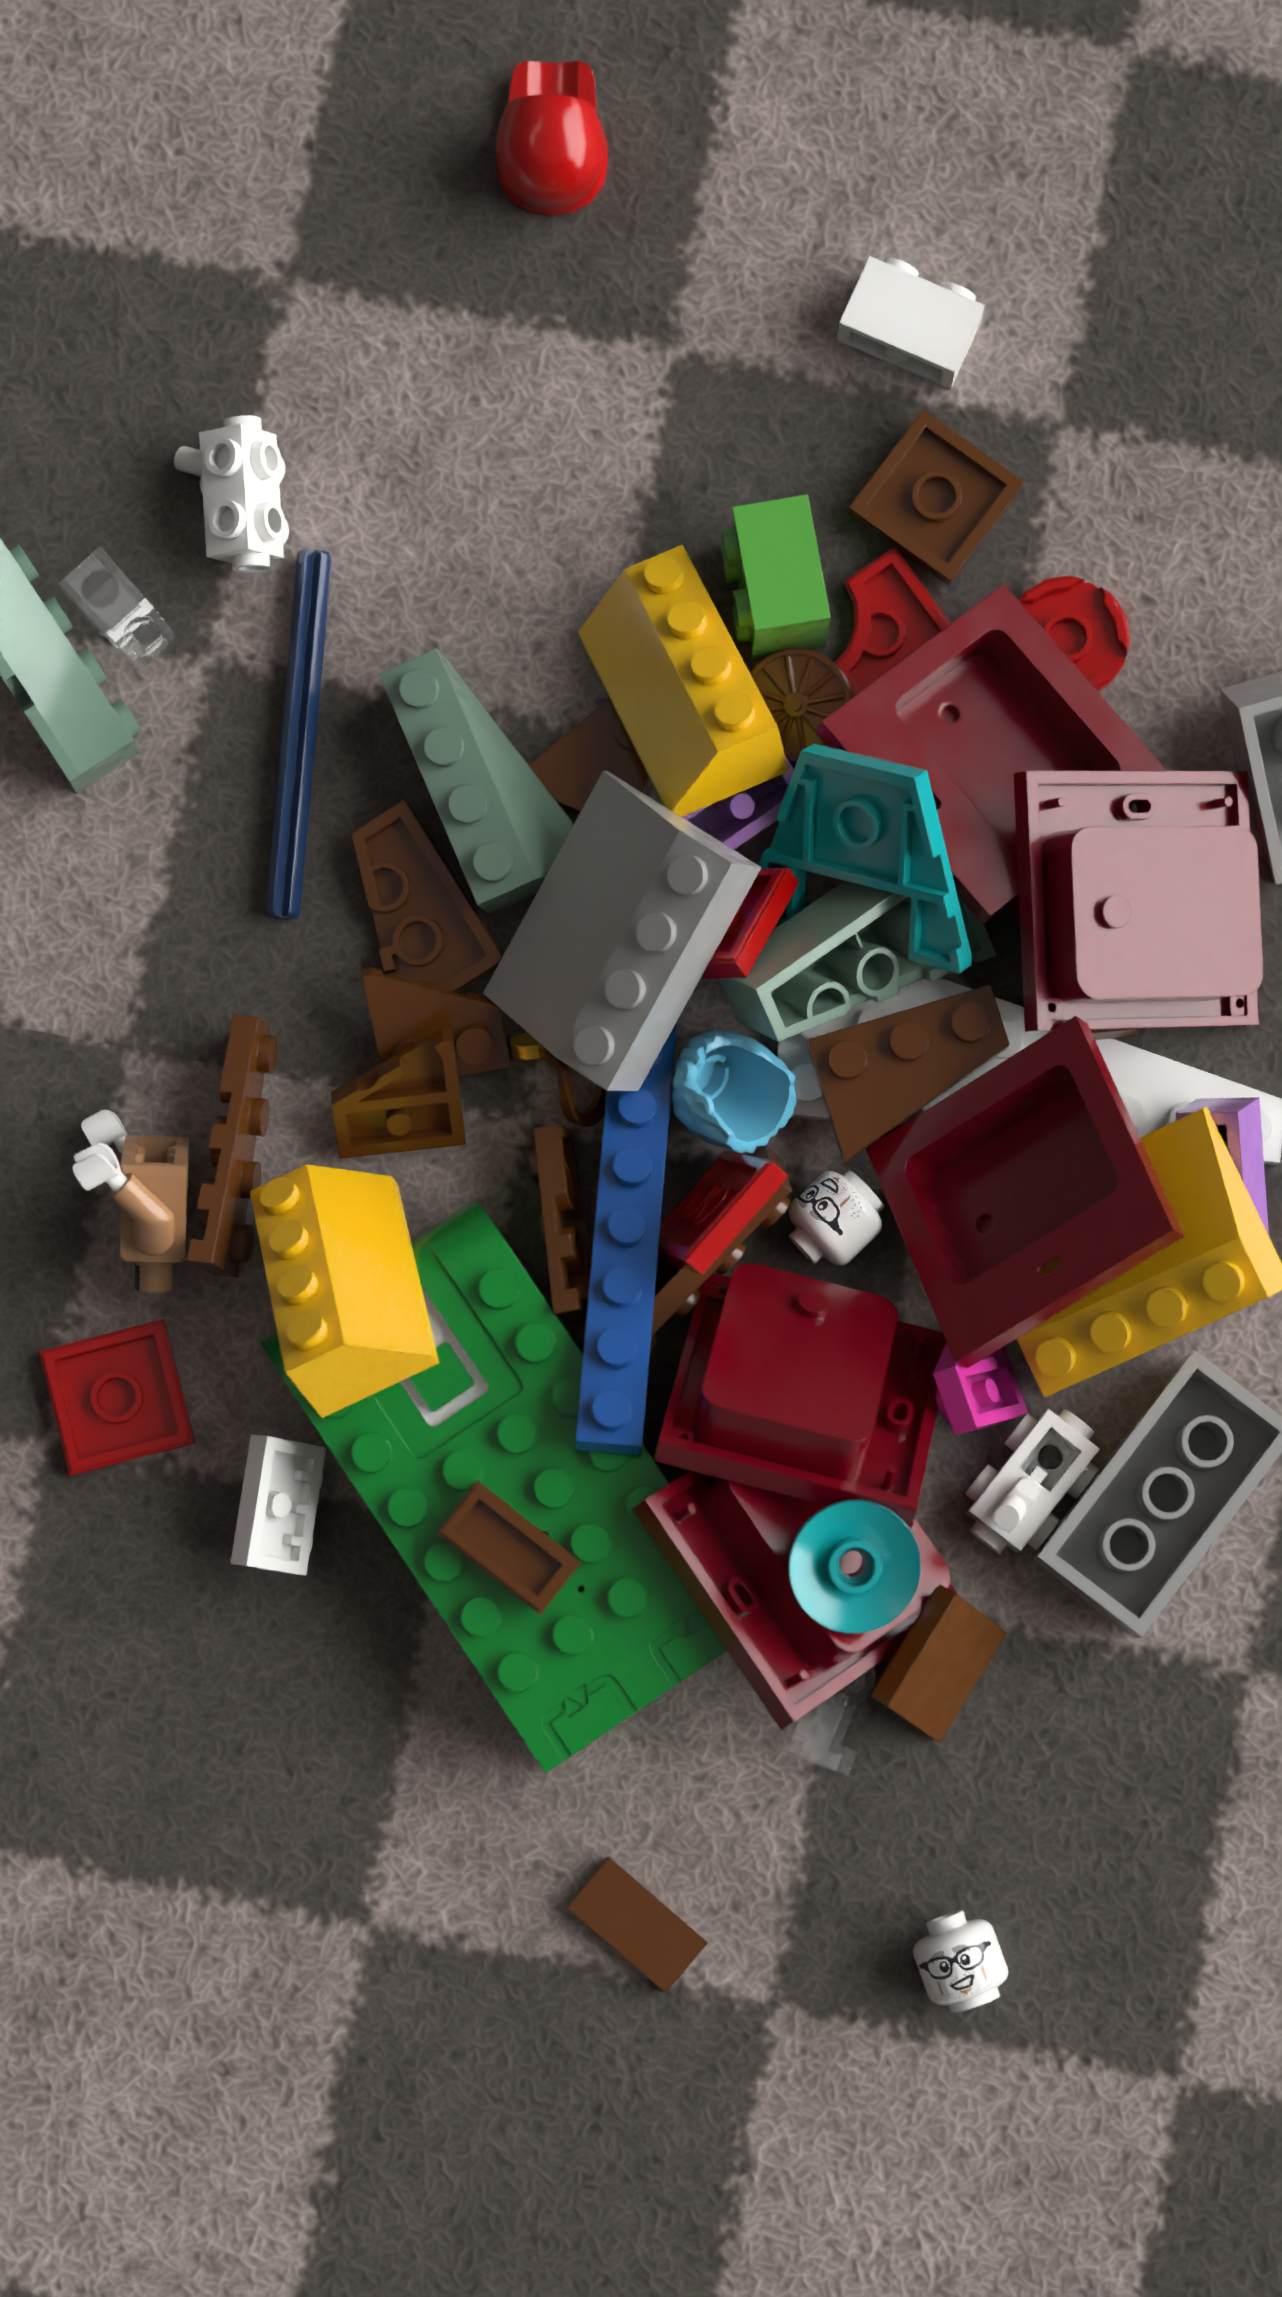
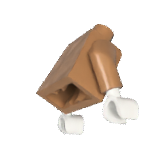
M101 1110L81 1123V1128L92 1146L74 1155L76 1163L73 1165V1172L85 1190L89 1191L104 1182H107L110 1186L109 1197L120 1207V1260L135 1262V1289L148 1293L170 1291L173 1289L174 1263L186 1261L190 1137L127 1135L122 1122L114 1112ZM113 1143H115L120 1152L117 1157L109 1147Z

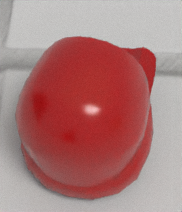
M524 61L513 70L509 103L504 108L498 124L495 157L500 186L511 202L532 214L548 216L573 214L591 204L605 184L608 167L607 140L601 121L597 116L596 87L593 70L582 61L554 63Z

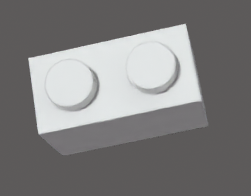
M869 256L839 322L837 340L951 389L981 323L985 305L976 302V296L960 285L943 282L939 286L918 277V271L904 261L895 258H885L883 262Z

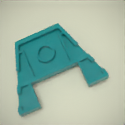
M812 744L802 750L776 817L780 822L770 848L763 852L759 862V866L762 868H790L799 882L776 926H780L805 908L806 871L910 897L908 960L955 973H961L971 966L972 954L927 770L818 744Z

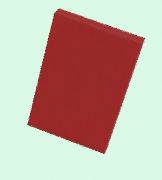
M729 1150L723 1151L660 1224L658 1258L703 1276L789 1176L773 1161Z

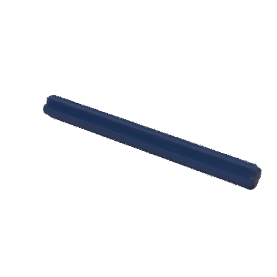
M318 549L300 550L297 554L265 903V910L269 917L283 920L297 919L301 910L332 566L330 554Z

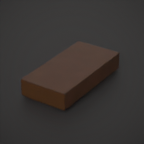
M478 1480L436 1532L539 1615L544 1612L581 1565L579 1560Z
M608 1857L567 1906L570 1911L665 1993L708 1944L702 1936L610 1857Z

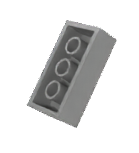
M1192 1351L1184 1357L1031 1560L1132 1638L1143 1637L1282 1453V1416L1198 1352Z

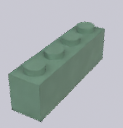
M0 538V677L75 792L79 793L140 753L132 736L140 732L141 729L121 698L110 705L98 687L107 677L89 649L85 647L76 653L65 637L64 633L72 629L73 626L54 596L52 595L42 602L30 582L38 578L39 574L21 546L18 544L8 550Z
M437 648L380 673L379 676L477 905L490 914L537 894L574 826L572 821L498 727L454 667Z
M843 881L772 931L747 978H719V981L737 1021L779 1042L849 1014V1008L868 1000L881 1002L898 995V988L923 978L933 981L951 974L952 971L908 960L910 897ZM958 897L972 960L979 963L996 956L985 925H982Z

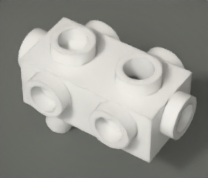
M247 415L233 416L223 420V428L199 432L200 450L181 446L175 454L174 465L177 470L201 476L200 489L203 494L206 557L232 563V570L235 572H262L270 569V560L284 558L283 545L288 538L289 526L280 505L279 484L285 474V464L277 447L276 434L262 430L260 417Z
M1048 1409L1038 1421L1027 1413L1004 1443L1014 1452L999 1471L988 1464L965 1493L966 1496L974 1501L966 1512L968 1516L976 1521L969 1531L999 1555L1006 1546L1016 1553L1020 1552L1026 1544L1037 1550L1060 1521L1051 1511L1067 1492L1074 1499H1077L1099 1470L1090 1462L1099 1451V1448L1089 1441L1094 1431L1080 1418L1066 1409H1063L1059 1416ZM1052 1445L1059 1449L1062 1461L1058 1468L1049 1470L1039 1464L1038 1453L1043 1446Z

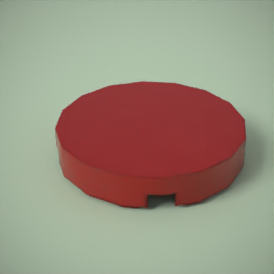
M1074 576L1045 579L1026 590L1018 601L1098 692L1109 687L1124 666L1131 640L1127 616L1114 595L1101 586L1098 588L1093 583L1085 582V579Z

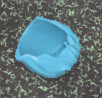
M712 1028L692 1037L687 1047L680 1050V1057L675 1064L676 1072L671 1080L673 1112L676 1118L690 1132L700 1137L706 1143L724 1147L741 1154L744 1152L753 1153L757 1146H766L770 1137L776 1136L778 1129L786 1126L788 1120L794 1114V1107L797 1103L793 1085L795 1075L788 1070L783 1060L775 1056L767 1047L755 1039L735 1030L724 1031Z

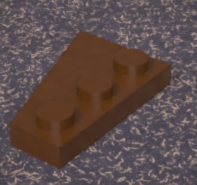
M405 799L351 833L368 907L372 910L378 935L379 953L383 970L387 973V976L419 984L420 980L443 985L449 991L459 993L497 968L504 954L408 801Z
M991 984L807 1039L806 1045L843 1163L845 1164L870 1144L898 1127L944 1092L949 1091L1008 1049L1010 1044Z
M559 1123L533 1128L535 1145L529 1146L528 1158L533 1179L536 1184L539 1183L542 1208L539 1210V1220L547 1250L553 1314L578 1321L586 1320L593 1249L572 1131Z

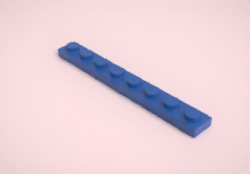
M677 1022L639 1091H607L575 1450L641 1455Z

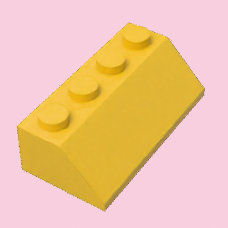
M683 544L624 569L580 628L578 634L662 805L680 817H684L789 772L778 726Z
M306 1164L250 1191L285 1373L321 1418L439 1363L398 1183L392 1176Z

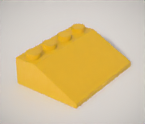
M1207 1106L1140 1137L1185 1237L1017 1338L1044 1398L1251 1306L1282 1290V1263Z

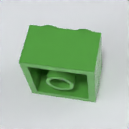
M808 494L732 507L731 528L721 530L723 545L720 546L726 583L738 581L739 590H733L734 606H731L737 643L749 642L752 659L767 657L772 653L789 648L810 650L826 647L831 616Z

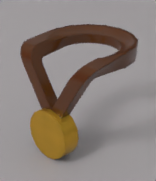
M529 1033L519 1034L510 1040L512 1057L520 1060L541 1058L557 1070L559 1101L563 1115L568 1122L577 1126L590 1127L596 1125L603 1118L607 1090L595 1083L593 1100L590 1106L580 1113L575 1107L569 1066L556 1058Z

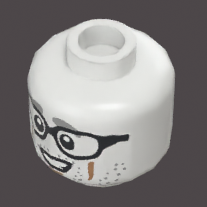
M849 1170L842 1176L834 1171H826L791 1202L788 1212L790 1220L796 1229L788 1237L813 1264L824 1257L835 1265L843 1266L849 1263L879 1235L882 1229V1221L878 1213L884 1208V1205L869 1186L854 1172Z
M963 1910L928 1921L926 1925L930 1935L920 1939L915 1944L913 1955L930 2000L938 2005H949L951 2013H958L998 1998L1000 1994L997 1987L1007 1979L1008 1968L991 1924L982 1919L967 1921Z

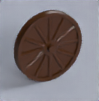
M789 648L765 657L751 670L750 674L778 726L784 753L788 761L797 762L800 752L812 744L829 747L816 733V730L824 719L853 698L850 684L843 671L828 657L809 649Z

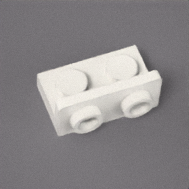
M251 1434L230 1564L306 1576L309 1555L313 1545V1529L319 1491L323 1482L326 1447Z

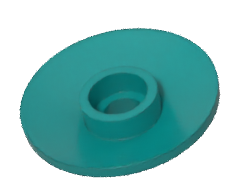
M841 1501L815 1513L799 1530L789 1554V1581L800 1606L819 1624L844 1633L869 1632L892 1622L910 1604L920 1581V1551L910 1528L893 1511L870 1501ZM850 1551L859 1552L862 1558L860 1568L850 1574L841 1572L839 1567L841 1557Z

